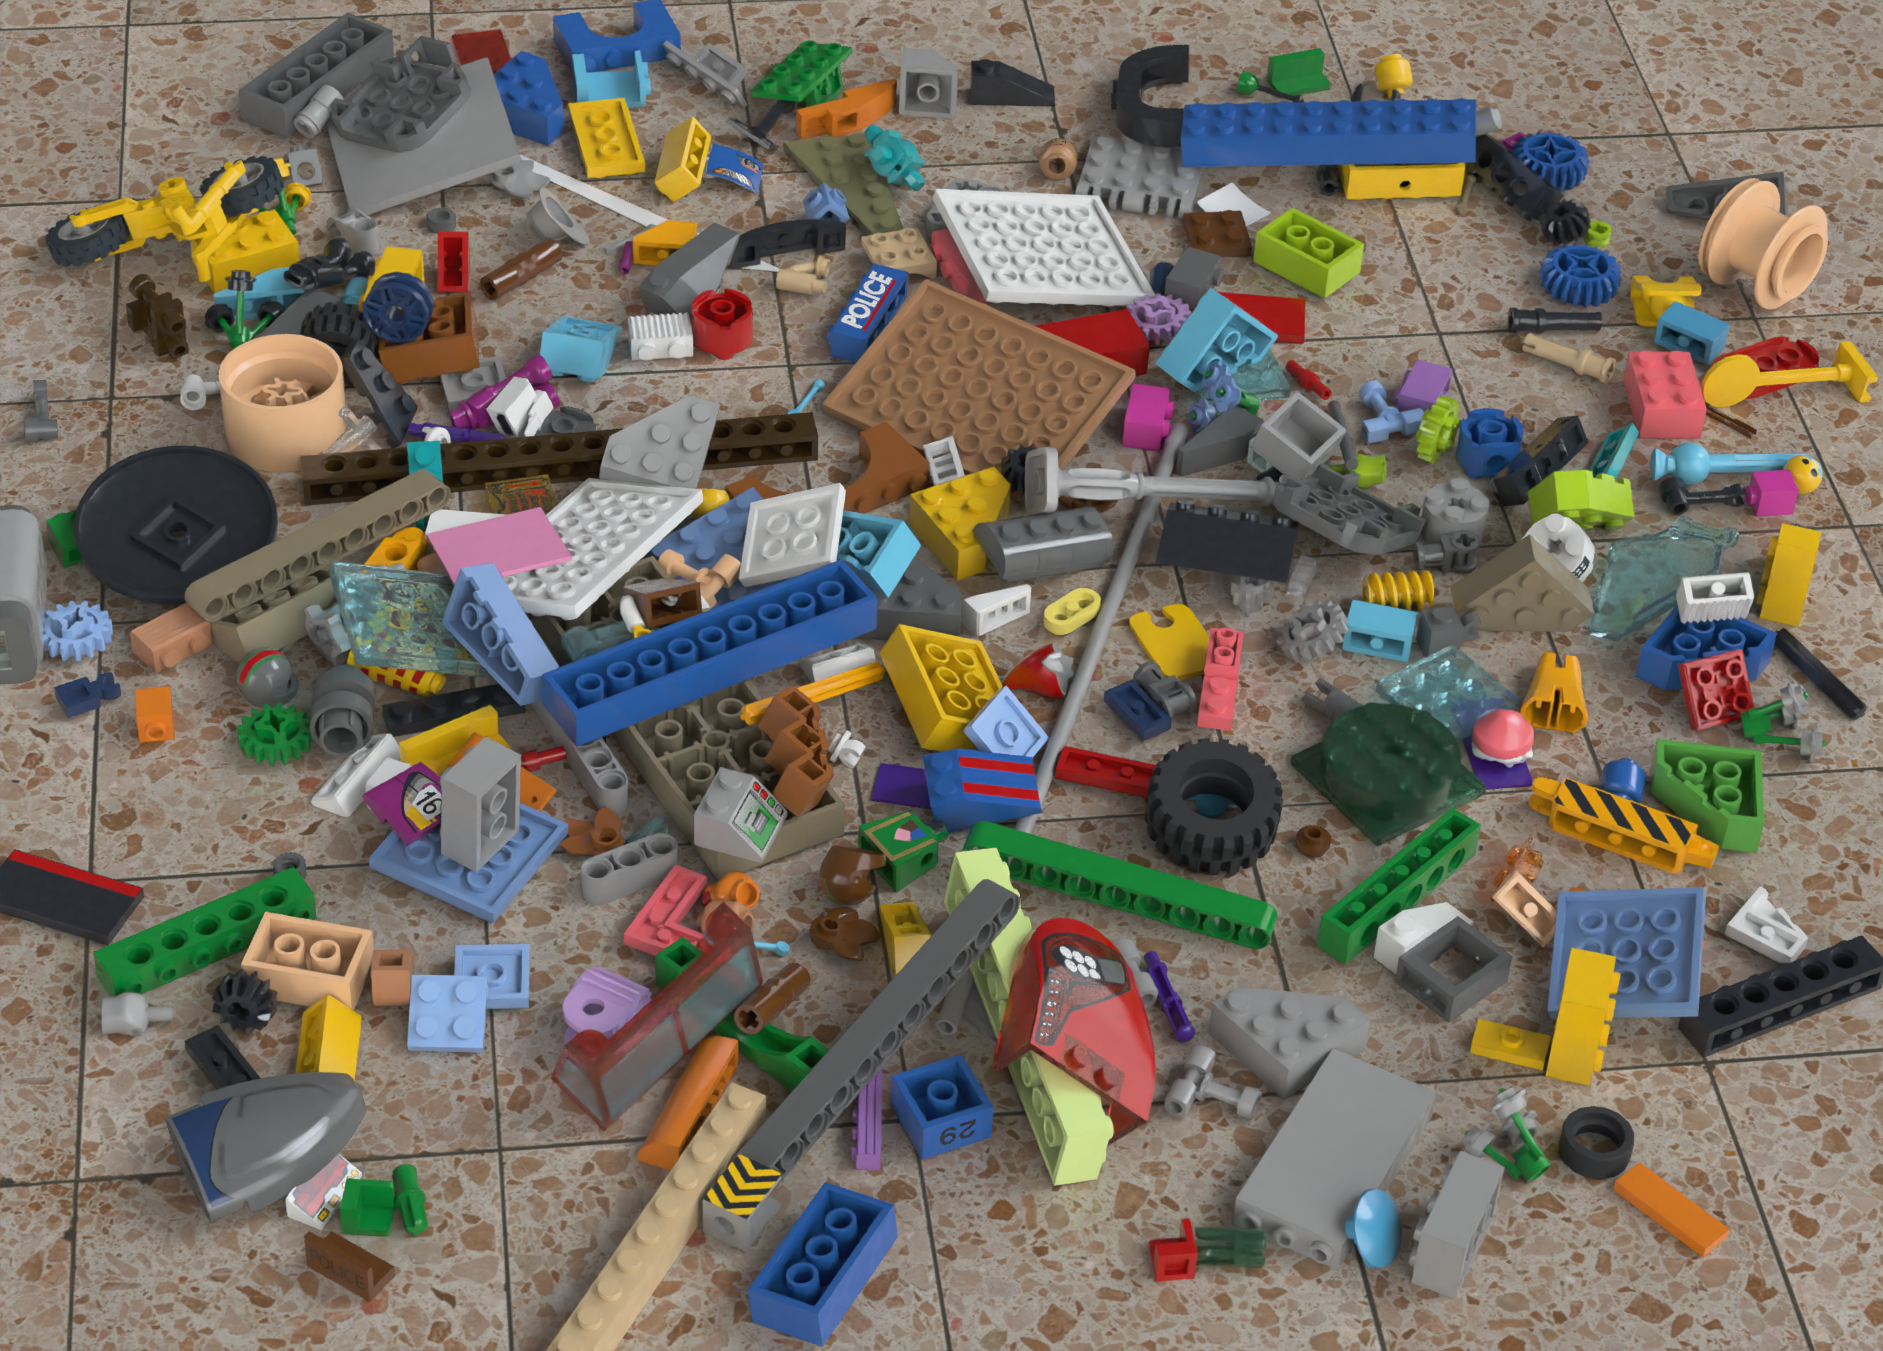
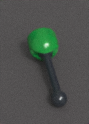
M1242 71L1236 88L1237 93L1251 95L1258 90L1292 101L1293 103L1304 102V98L1301 95L1292 96L1259 85L1257 77L1252 73Z

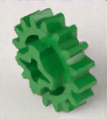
M278 702L276 708H270L267 703L263 704L262 711L254 708L251 709V717L242 716V725L237 726L239 749L244 750L246 758L255 756L257 764L264 760H269V765L274 766L276 761L281 760L286 765L290 757L299 760L301 759V751L309 752L310 743L314 742L310 733V718H307L305 710L296 713V705L294 704L290 705L287 709L283 708L282 702Z

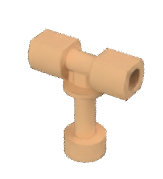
M671 549L664 551L658 559V563L671 579L680 576L688 581L700 582L701 595L711 608L717 603L714 595L722 586L725 588L732 586L739 578L741 563L728 554H724L711 570L704 567L699 571L684 564L683 555Z

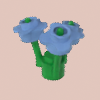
M1215 361L1205 370L1201 388H1209L1208 396L1214 400L1216 410L1220 413L1215 412L1214 406L1208 403L1207 399L1201 398L1198 403L1192 402L1190 404L1188 420L1191 424L1192 432L1199 433L1200 429H1204L1222 413L1226 412L1227 409L1234 408L1235 406L1256 415L1259 410V400L1256 396L1245 393V389L1233 384L1234 379L1230 371H1228V366L1225 364L1221 366L1220 362Z

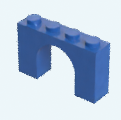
M661 0L633 3V22L636 33L625 37H605L594 33L589 29L580 12L553 16L554 42L572 75V54H584L586 73L633 66L635 65V51H640L642 62L650 63L667 60L666 55L668 53L662 45L665 41L670 42L681 50V33Z

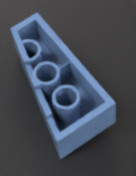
M494 563L461 568L442 624L520 706L543 701L542 674L559 668V665Z

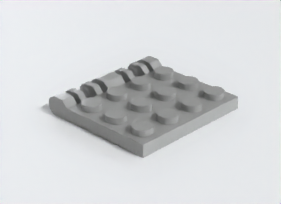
M1093 136L1075 195L1099 196L1100 199L1101 197L1109 198V209L1115 210L1118 200H1123L1122 211L1143 213L1145 204H1150V215H1156L1158 207L1164 206L1167 207V217L1174 218L1176 208H1178V219H1183L1184 213L1193 212L1204 167H1183L1182 150L1180 148L1158 147L1142 144L1134 140L1125 141L1112 139L1107 136Z

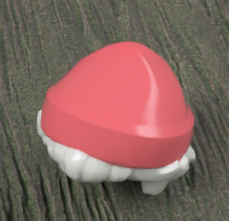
M1509 709L1493 710L1475 723L1472 730V751L1474 756L1484 760H1495L1504 763L1508 768L1513 767L1514 764L1524 763L1526 759L1533 756L1534 730L1531 724L1517 711Z

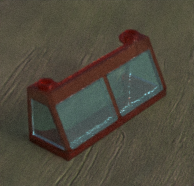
M722 902L706 919L705 933L695 946L702 955L610 1039L597 1030L588 1029L579 1032L563 1047L551 1079L604 1132L762 985L763 977L751 927L725 902Z

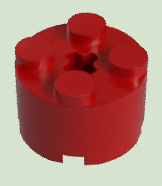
M714 289L699 294L693 300L691 310L693 346L706 353L715 355L720 360H729L734 354L749 347L753 342V308L750 298L732 289H724V293L714 294Z

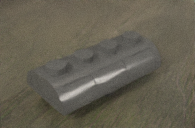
M1092 506L1054 511L1049 514L981 522L976 524L972 530L1004 583L1102 567L1104 562H1110L1113 555L1114 543L1112 534L1100 513Z

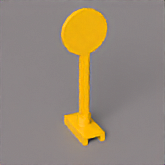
M1841 341L1831 367L1760 372L1757 363L1747 355L1737 354L1725 357L1706 372L1701 381V391L1707 403L1713 407L1724 408L1733 406L1746 399L1757 386L1833 380L1835 382H1844L1856 400L1862 403L1870 402L1871 396L1866 391L1869 383L1877 382L1879 377L1851 341Z

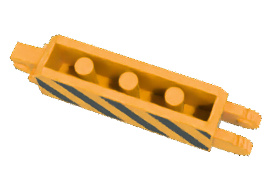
M1543 777L1535 778L1532 782L1531 789L1534 794L1529 797L1528 805L1531 807V810L1533 809L1538 811V813L1549 816L1548 824L1556 832L1669 873L1681 872L1685 863L1710 869L1716 860L1719 845L1696 834L1698 824L1566 777L1562 783Z

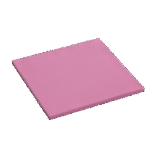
M541 507L427 534V539L454 586L460 569L464 567L494 563L501 576L505 577L572 560L571 554Z

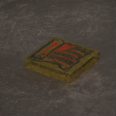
M548 474L484 483L486 498L492 514L508 515L541 507L546 515L557 506Z

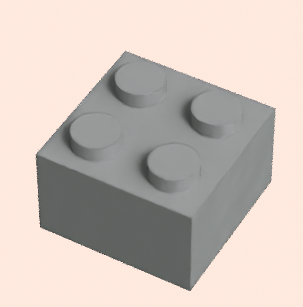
M1297 391L1261 425L1250 448L1281 473H1286L1297 480H1304L1317 470L1318 465H1323L1336 452L1347 429Z

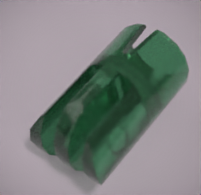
M1195 1227L1194 1235L1198 1238L1195 1240L1198 1253L1196 1266L1262 1268L1265 1265L1266 1257H1263V1251L1266 1250V1234L1263 1229Z

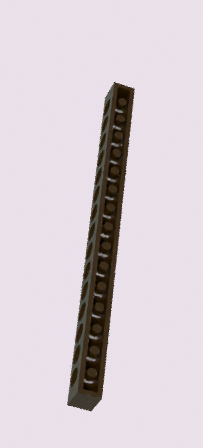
M805 412L717 420L702 471L817 461L818 432L813 413ZM624 428L440 444L443 483L450 488L451 493L488 490L490 484L541 477L545 478L548 484L586 481L588 478L600 479V467L609 436ZM407 447L300 456L305 506L358 501L409 476ZM544 479L536 480L537 482H539L538 485L547 484L546 480ZM524 481V482L503 484V485H499V486H500L501 488H511V487H508V486H510V485L529 484V483H531V482H530V481Z

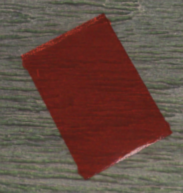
M501 29L452 35L451 41L461 66L488 57L494 75L511 60Z

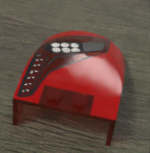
M1053 918L1033 929L1020 946L992 1069L998 1072L1030 1050L1034 1051L1110 1102L1108 1116L1113 1123V1137L1109 1139V1146L1148 1122L1156 1074L1155 1050L1149 1021L1133 972L1113 943L1098 930L1084 922L1071 918Z

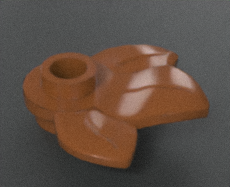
M602 807L597 812L594 822L571 818L565 820V823L568 824V838L560 843V847L570 854L580 856L599 855L624 845V838L620 834L622 821L616 813L606 807Z

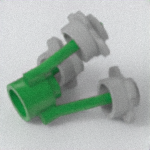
M1791 681L1787 683V687L1780 689L1781 699H1777L1775 702L1762 707L1741 712L1745 739L1754 738L1755 745L1764 743L1801 746V756H1811L1810 763L1815 762V754H1822L1823 747L1826 746L1824 733H1817L1818 723H1814L1813 729L1803 728L1801 738L1766 735V732L1772 731L1771 719L1777 717L1783 726L1791 724L1793 729H1798V720L1803 717V713L1807 712L1806 705H1809V694L1802 685L1798 686L1796 681Z
M1513 1087L1507 1089L1500 1088L1498 1094L1492 1097L1495 1104L1488 1108V1111L1492 1112L1495 1110L1500 1120L1506 1118L1502 1125L1504 1132L1501 1134V1138L1503 1140L1509 1139L1513 1145L1523 1143L1525 1145L1512 1154L1515 1160L1512 1164L1491 1147L1496 1136L1488 1131L1492 1125L1488 1121L1481 1129L1475 1125L1465 1132V1137L1461 1142L1466 1147L1463 1152L1482 1158L1486 1153L1501 1166H1504L1514 1180L1523 1176L1527 1183H1530L1552 1166L1533 1139L1539 1131L1534 1122L1537 1113L1535 1110H1530L1526 1113L1519 1111L1527 1106L1522 1097L1526 1092L1525 1089L1515 1092Z

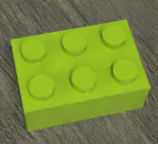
M1292 207L1256 232L1253 262L1288 279L1292 283L1298 284L1315 295L1326 298L1360 273L1364 243Z

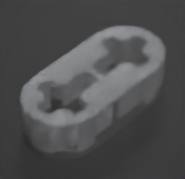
M1303 555L1300 556L1288 584L1285 604L1302 608L1314 581L1318 564L1317 559Z

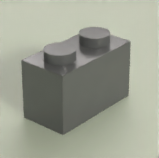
M1187 247L1166 278L1164 296L1166 297L1171 294L1172 300L1181 298L1183 304H1188L1189 310L1194 311L1199 300L1210 288L1214 289L1215 286L1219 287L1222 282L1224 270L1220 268L1221 256Z

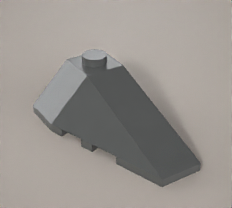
M1784 171L1666 186L1667 212L1710 219L1721 200L1730 190L1744 180L1756 178L1775 184L1780 195L1779 212L1789 217L1788 191Z
M714 222L659 263L639 286L645 310L658 316L661 313L665 316L667 313L670 315L675 313L677 315L678 313L684 314L687 312L691 322L693 300L705 291L714 289V294H716L717 289L721 288L723 283L722 276L726 266L731 262L740 238L739 233Z

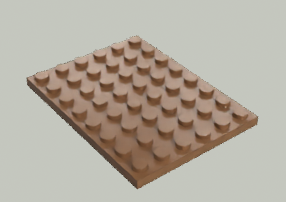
M925 279L822 403L824 413L861 430H867L887 422L925 459L923 445L953 436L965 476L993 466L1001 472L1002 457L1007 456L1009 448L1018 450L1020 443L1024 447H1030L1034 443L1037 449L1041 447L1055 448L1058 452V467L1064 470L1136 376L1135 369ZM950 451V452H947V453H944V454H941V455H938V456H935V457H933V459H934V458H937V457H940V456H944V455L950 454L951 451ZM1018 491L1010 493V498L1025 504V495L1021 498Z

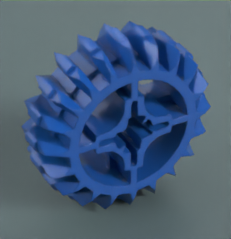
M1537 131L1536 135L1530 133L1526 137L1520 138L1519 142L1515 143L1512 149L1513 154L1560 192L1564 189L1572 190L1574 186H1580L1581 181L1587 175L1589 154L1586 153V147L1580 146V141H1572L1571 136L1564 137L1561 136V133L1552 134L1550 131L1543 134Z
M1574 243L1573 246L1563 244L1561 248L1553 247L1552 252L1546 254L1540 268L1541 286L1545 288V293L1552 294V299L1554 300L1560 299L1563 304L1571 303L1574 307L1576 305H1583L1587 308L1591 304L1598 307L1600 302L1608 303L1609 299L1615 297L1621 283L1620 264L1616 263L1615 257L1608 255V251H1599L1598 246L1591 248L1587 244L1578 246Z

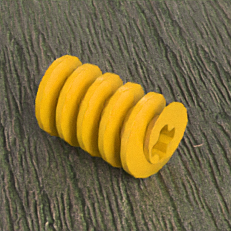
M1423 570L1420 575L1416 571H1410L1407 576L1403 572L1397 571L1394 577L1391 573L1384 572L1381 578L1377 573L1372 572L1368 578H1363L1362 599L1363 602L1383 606L1390 604V607L1398 608L1399 604H1403L1404 610L1409 611L1411 610L1412 603H1415L1418 612H1421L1424 609L1425 603H1429L1431 608L1434 605L1433 578L1428 570Z

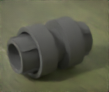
M348 664L337 665L320 675L313 687L310 733L314 741L326 753L333 756L345 757L354 754L358 749L363 748L373 735L376 689L372 680L358 667Z

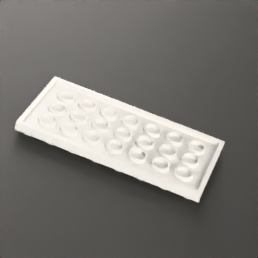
M588 478L546 514L571 554L572 560L502 578L524 612L531 613L533 616H560L564 620L578 618L703 502L702 489Z

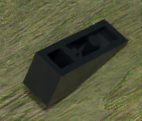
M989 59L971 60L970 105L1055 107L1053 85L1000 61H991Z

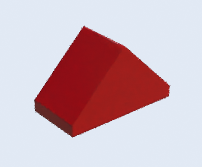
M438 231L437 292L466 293L469 291L470 279L469 232Z

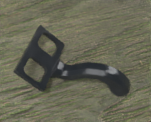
M777 100L758 126L749 127L737 118H728L726 122L766 149L777 150L779 146L767 139L766 135L783 113L788 115L794 110L796 102Z

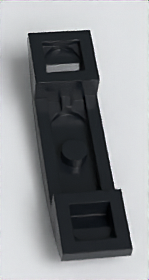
M804 219L778 222L752 229L739 235L740 238L732 256L730 267L731 269L760 265L761 257L812 248L817 255L844 251L846 224L833 220Z

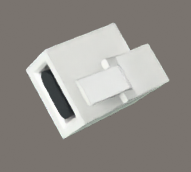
M513 377L486 410L499 434H503L505 438L534 436L537 430L540 431L544 419L554 407L546 391H534L528 379Z

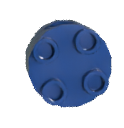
M1482 408L1469 412L1467 419H1462L1456 448V459L1465 468V474L1473 479H1479L1483 476L1495 477L1520 454L1524 433L1523 425L1518 418L1512 415L1511 419L1504 416L1505 411L1499 409Z

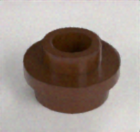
M1315 825L1305 826L1297 832L1296 844L1304 856L1310 858L1321 857L1330 848L1331 835L1322 827Z

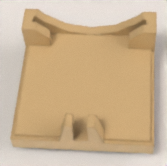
M918 227L861 237V244L872 264L907 271L908 274H921L929 279L936 278L937 261Z

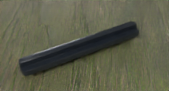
M1785 628L1775 631L1777 635L1774 645L1853 720L1859 717L1862 718L1865 715L1866 704L1792 633Z

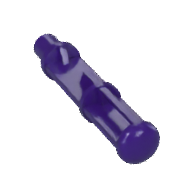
M425 422L423 425L410 423L408 429L409 435L421 437L423 441L427 433L422 431L423 427L445 428L450 434V443L505 438L503 434L432 424L430 422Z
M1148 952L1144 955V961L1147 966L1146 972L1150 974L1158 990L1157 996L1161 1003V1009L1166 1014L1174 1032V1039L1180 1043L1188 1042L1195 1036V1029L1191 1026L1182 1006V999L1178 996L1177 992H1174L1166 974L1168 971L1166 964L1160 961L1156 952Z

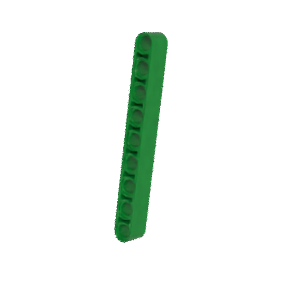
M977 821L972 825L961 851L997 848L1002 862H1006L1008 865L1011 879L1252 949H1263L1268 946L1278 917L1276 909L1271 904L988 821Z

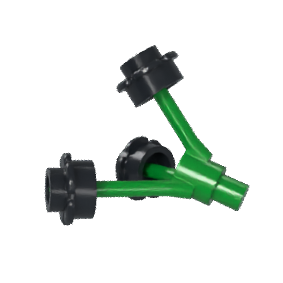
M232 270L231 276L225 277V280L228 281V290L237 291L236 325L230 328L234 323L232 308L228 307L227 304L212 305L204 316L206 319L205 325L218 333L225 331L230 341V347L233 350L241 344L253 340L264 327L268 328L286 310L281 303L266 300L261 304L258 311L260 322L251 331L247 326L243 325L244 291H253V282H256V278L250 276L251 271Z

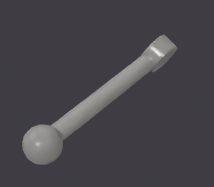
M650 224L646 227V230L615 244L607 243L604 246L605 253L607 255L615 254L617 252L616 249L625 246L626 241H633V237L655 227V225Z

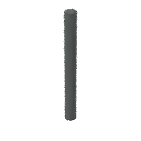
M1336 400L1330 401L1328 409L1331 418L1347 429L1340 403ZM1347 429L1339 446L1346 468L1354 470L1358 466V461Z

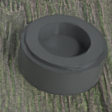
M435 208L426 215L427 228L433 233L438 234V231L451 232L457 226L456 214L448 208Z

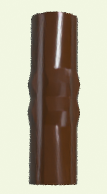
M548 238L531 249L519 253L515 258L509 259L504 265L481 278L480 286L483 293L491 300H495L515 287L524 285L528 280L535 278L540 272L562 259L561 247L555 240Z
M790 963L772 978L768 979L764 985L760 986L735 1011L734 1020L737 1027L744 1033L756 1034L770 1021L778 1017L810 985L811 979L807 969L801 964Z

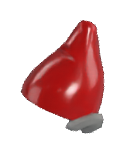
M1055 642L1042 646L1026 656L1008 674L1003 682V686H1007L1009 690L1022 689L1027 692L1032 691L1048 698L1060 699L1066 697L1069 690L1068 680L1074 677V672L1070 668L1073 663L1072 657H1065Z

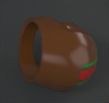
M831 846L819 870V880L823 891L828 898L838 904L856 905L864 902L873 894L877 887L874 884L868 883L867 874L871 869L885 866L886 855L854 847Z

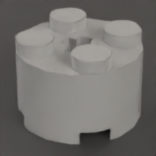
M1454 478L1451 482L1438 484L1433 488L1427 489L1421 516L1426 518L1421 533L1422 538L1427 544L1439 543L1440 536L1453 535L1457 531L1464 530L1475 533L1479 537L1481 544L1487 522L1489 499L1482 492L1470 486L1468 480L1462 478Z

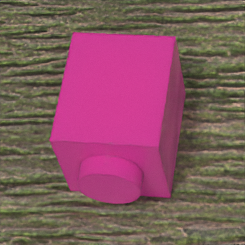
M1790 471L1752 472L1750 485H1747L1745 488L1747 491L1745 499L1747 504L1751 505L1756 517L1793 514L1799 489Z

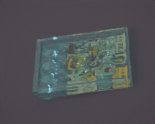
M332 562L329 575L356 664L477 677L487 676L488 671L442 624L454 588L448 574Z

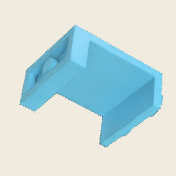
M635 51V70L586 73L584 54H572L576 102L625 98L627 107L646 106V95H651L650 77L648 78L647 62H642L640 51Z

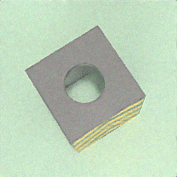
M737 1155L703 1198V1232L747 1252L780 1210V1202L768 1197V1195L781 1180V1173L743 1155Z

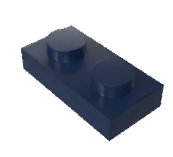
M1133 680L1104 691V702L1142 741L1171 729L1172 719Z

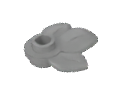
M522 160L519 164L491 173V183L494 186L518 197L533 196V191L545 188L549 184L550 178L533 172L534 161Z

